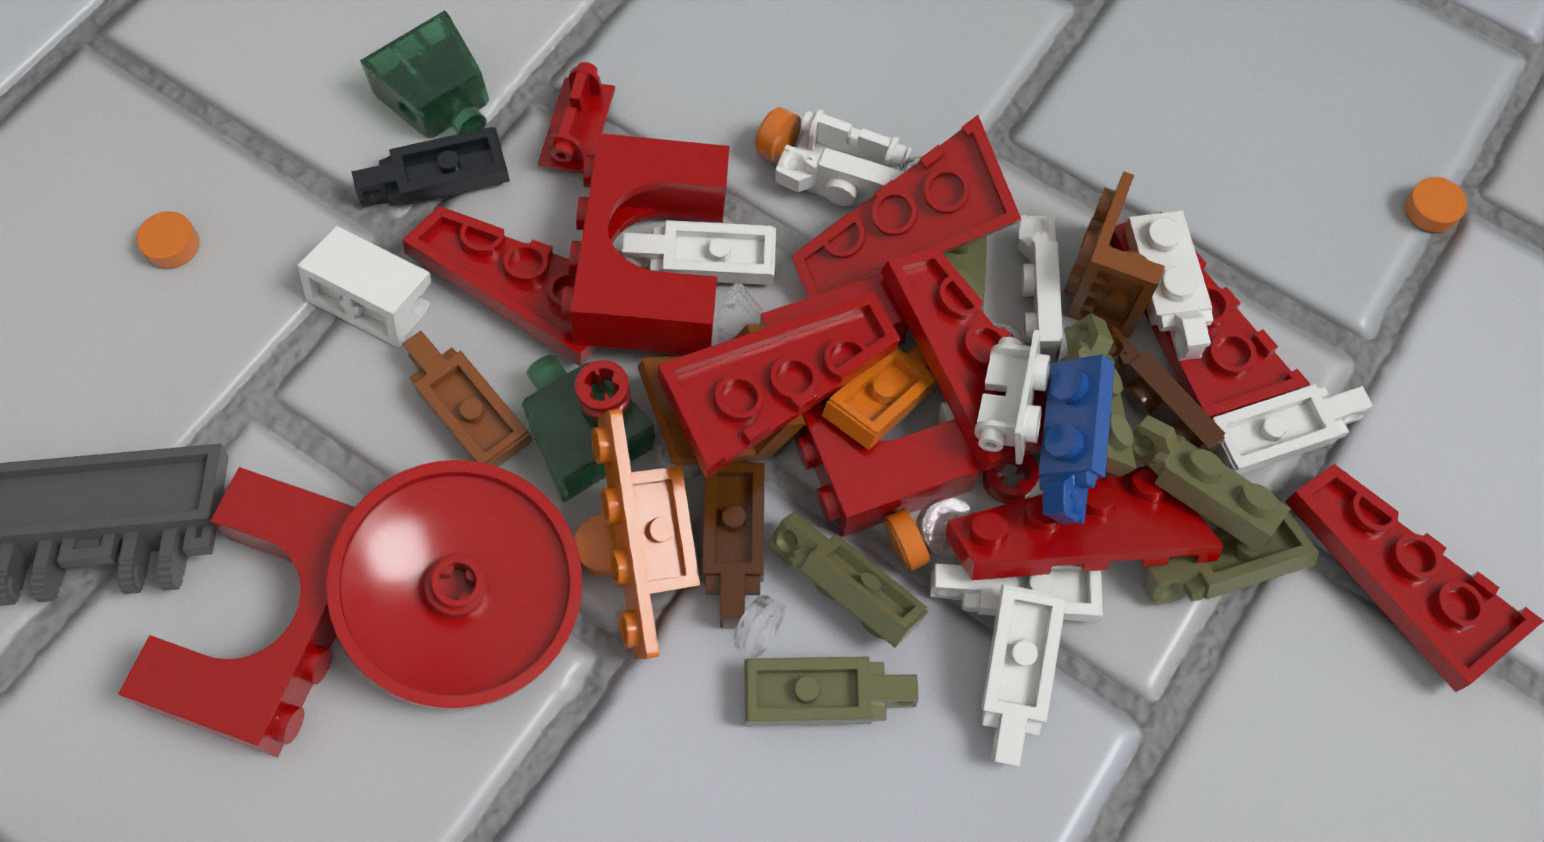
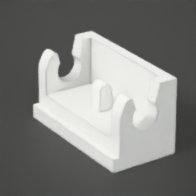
M335 226L297 265L306 301L397 348L405 342L406 335L420 321L430 305V301L420 297L431 283L430 272L338 226Z

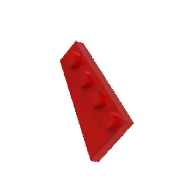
M976 115L952 137L941 145L935 146L922 156L915 165L895 180L889 181L877 190L874 196L851 213L848 212L791 255L808 298L882 274L881 271L887 260L933 247H938L945 254L1021 222V216L979 116Z
M438 206L402 239L406 255L581 367L598 348L596 346L574 345L572 343L571 321H562L561 319L564 286L574 287L576 275L569 274V259L554 254L553 246L533 239L530 243L520 242L506 237L503 228Z
M1126 222L1118 224L1113 232L1110 245L1121 251H1130L1125 235ZM1197 252L1196 255L1211 301L1213 322H1211L1210 326H1207L1211 344L1205 348L1202 357L1178 361L1170 331L1160 332L1157 325H1151L1147 309L1144 311L1180 386L1211 418L1310 386L1309 381L1298 369L1291 371L1275 353L1278 345L1265 330L1262 329L1257 332L1238 310L1241 303L1227 287L1220 288L1204 270L1207 263Z
M938 247L887 260L881 273L982 472L1016 461L1015 447L1003 445V449L1000 451H986L978 445L979 439L974 434L982 395L1006 396V392L985 390L991 348L997 345L1001 338L1013 336L1005 327L998 328L993 325L980 309L983 305L981 298ZM1048 384L1046 391L1035 390L1033 405L1041 406L1039 435L1037 443L1026 442L1023 458L1041 452Z
M873 291L658 364L657 378L707 479L896 351L900 337Z
M1333 464L1302 486L1285 501L1455 693L1472 684L1544 622L1543 619L1527 607L1518 611L1496 595L1500 587L1479 571L1470 575L1443 554L1447 547L1428 533H1425L1423 536L1415 534L1398 521L1399 512L1336 464Z
M1148 466L1139 467L1122 477L1113 474L1097 479L1095 487L1088 489L1084 524L1062 525L1049 516L1043 515V494L947 520L945 533L947 541L971 580L1048 575L1051 573L1052 566L1063 565L1081 567L1083 572L1107 570L1109 562L1140 560L1142 567L1168 565L1170 557L1194 555L1197 563L1215 562L1219 560L1224 546L1198 512L1154 484L1158 476Z

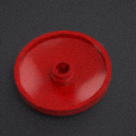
M445 460L421 464L404 470L375 487L357 504L343 523L335 539L327 568L326 593L331 623L340 645L353 665L366 679L389 695L409 704L437 710H465L490 705L510 697L536 680L550 666L569 639L577 619L582 596V569L578 548L568 524L556 506L543 492L517 474L491 464L469 460Z

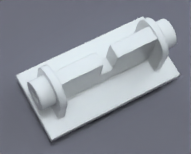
M819 109L817 113L806 112L801 124V131L804 134L797 146L799 149L815 154H823L826 147L900 171L903 170L912 148L900 144V138L894 136L892 139L864 128L862 130L854 128L850 123L826 115V111Z
M1034 330L1031 346L1022 345L1021 341L1013 337H1003L997 345L991 348L985 390L1006 392V396L982 395L978 420L974 431L975 436L979 439L978 445L986 451H1000L1003 449V445L1015 447L1016 464H1022L1026 442L1037 443L1039 435L1041 406L1033 405L1035 390L1046 391L1050 371V355L1040 354V330Z

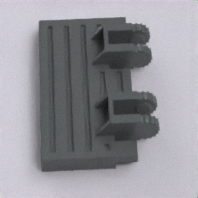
M210 444L0 463V606L15 605L16 602H19V597H21L20 591L23 590L29 563H33V573L30 574L31 580L29 582L31 583V595L34 596V600H37V602L55 601V598H58V593H60L59 587L62 585L66 568L114 564L120 540H123L119 556V566H117V581L119 583L118 587L121 588L123 594L141 593L143 585H145L144 580L147 576L151 552L159 551L156 577L158 578L160 588L163 591L180 589L183 575L185 574L187 558L190 556L213 554L217 527L210 520L222 499L229 459L223 445Z

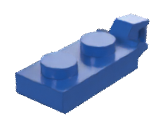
M1103 354L1050 363L1039 466L1040 490H1043V515L1049 516L1062 525L1085 523L1088 489L1095 487L1097 478H1105L1115 366L1113 361Z

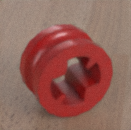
M607 360L593 361L584 366L577 374L575 390L579 406L592 419L598 420L608 410L621 409L623 414L629 407L631 392L628 375L615 362ZM602 381H611L615 395L609 398L608 394L605 393V400H595L591 388L592 385L597 383L602 388Z
M1032 455L1024 457L1022 464H1016V461L1007 463L1018 467L1016 475L1021 473L1024 475V478L1020 479L1015 487H1010L1003 483L1006 476H997V473L1002 472L1006 464L984 471L982 482L987 494L995 501L1004 504L1026 499L1036 486L1039 478V466Z

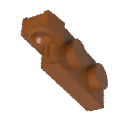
M421 330L402 343L409 353L408 357L419 369L418 372L410 376L417 393L473 461L499 467L533 441L526 427L461 350L456 352L451 347L441 354Z

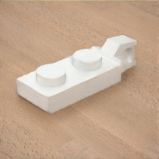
M786 145L775 170V182L797 193L804 190L811 194L816 193L840 206L852 205L859 207L874 196L877 190L889 181L895 180L904 171L826 147L823 154H815Z
M1183 210L1129 217L1125 225V235L1130 251L1142 254L1149 261L1165 266L1159 285L1146 307L1151 325H1157L1160 332L1170 331L1178 361L1201 358L1205 348L1211 344L1207 326H1210L1211 322H1213L1212 305Z
M1022 215L1017 250L1029 259L1028 264L1022 265V297H1032L1033 312L1024 313V345L1031 346L1034 330H1040V354L1050 355V363H1054L1059 360L1063 340L1059 253L1055 232V215Z
M666 220V226L653 228L652 234L624 233L622 256L637 266L654 271L717 277V282L774 285L776 228L764 225Z
M1316 384L1213 417L1212 420L1226 433L1224 435L1225 439L1216 452L1224 465L1238 474H1243L1335 443L1338 439L1345 437L1349 433L1346 425L1362 419V414L1366 410L1371 409L1373 404L1363 386L1331 397L1326 387L1318 388Z
M935 564L934 569L930 572V597L962 600L963 611L977 612L978 615L996 616L1001 584L1065 595L1066 605L1063 620L1098 622L1103 617L1101 570L1083 572L1081 567L1063 565L1052 566L1051 573L1048 575L971 580L963 565Z
M1001 584L981 709L983 710L982 725L995 727L991 758L994 759V762L1020 767L1025 733L1039 736L1042 722H1047L1066 605L1065 595Z

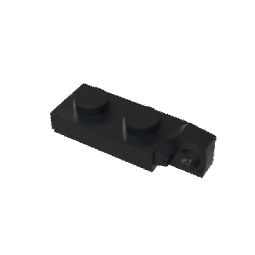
M493 126L389 149L390 156L379 160L378 166L351 171L356 195L362 207L389 203V206H401L402 204L404 206L510 182L497 130Z

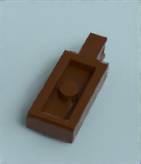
M1116 327L1111 328L1109 331L1114 342L1108 354L1115 361L1114 366L1122 380L1125 398L1131 407L1143 416L1149 414L1151 417L1174 427L1176 435L1185 437L1186 441H1189L1198 448L1215 454L1225 439L1224 435L1226 433L1147 350L1141 354Z
M730 462L707 479L705 478L702 575L703 581H705L706 595H720V628L745 629V595L760 596V582H763L765 463Z

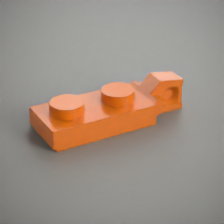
M918 345L907 354L897 348L896 351L851 380L831 396L825 405L822 416L869 450L930 395L937 382Z

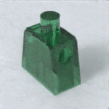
M445 10L360 60L373 94L425 138H434L450 127L457 134L485 127L486 118L479 110L487 105L489 97L482 73L451 17Z
M547 355L535 361L528 368L527 376L537 391L526 397L521 405L558 496L564 503L604 479L606 473L604 463H596L592 450L591 432L593 427H598V420L592 419L583 412L579 406L575 390L577 374L584 366L591 362H586L567 373L555 355ZM602 381V388L597 383L591 387L595 400H605V393L608 394L609 398L615 395L611 381ZM630 400L629 407L622 415L629 460L632 462L655 448L657 442L653 422L648 415Z

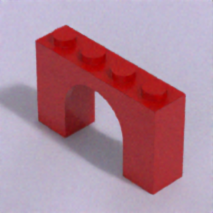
M599 133L596 154L586 155L584 162L583 186L584 188H590L589 197H579L577 204L576 229L583 231L582 241L572 240L570 247L569 274L576 275L574 287L564 286L562 295L561 319L562 321H571L572 343L574 345L682 355L711 347L717 277L645 269L625 259L615 249L613 243L631 225L652 218H676L723 223L730 146Z
M882 274L761 313L760 324H765L767 328L874 291L900 337L898 346L905 344L908 324ZM823 400L802 414L806 424L799 430L800 435L795 437L797 452L806 470L815 469L822 486L816 489L822 513L827 522L836 520L843 537L884 523L886 516L903 508L912 513L973 490L980 473L978 463L956 419L898 439L878 441L868 450L822 416L825 408Z
M238 467L210 521L231 541L277 556L295 565L300 580V599L294 618L285 632L271 645L252 655L235 659L210 657L149 635L118 695L147 710L278 758L284 744H290L300 731L305 715L302 706L313 684L317 685L323 680L332 661L333 653L330 648L336 638V634L331 623L327 604V568L335 539L343 523L355 507Z

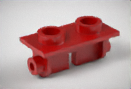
M580 62L577 67L570 70L569 76L564 78L538 166L583 174L586 155L596 154L598 135L603 133L616 88L613 85L601 83L600 77L597 74L598 69L595 65L589 62Z

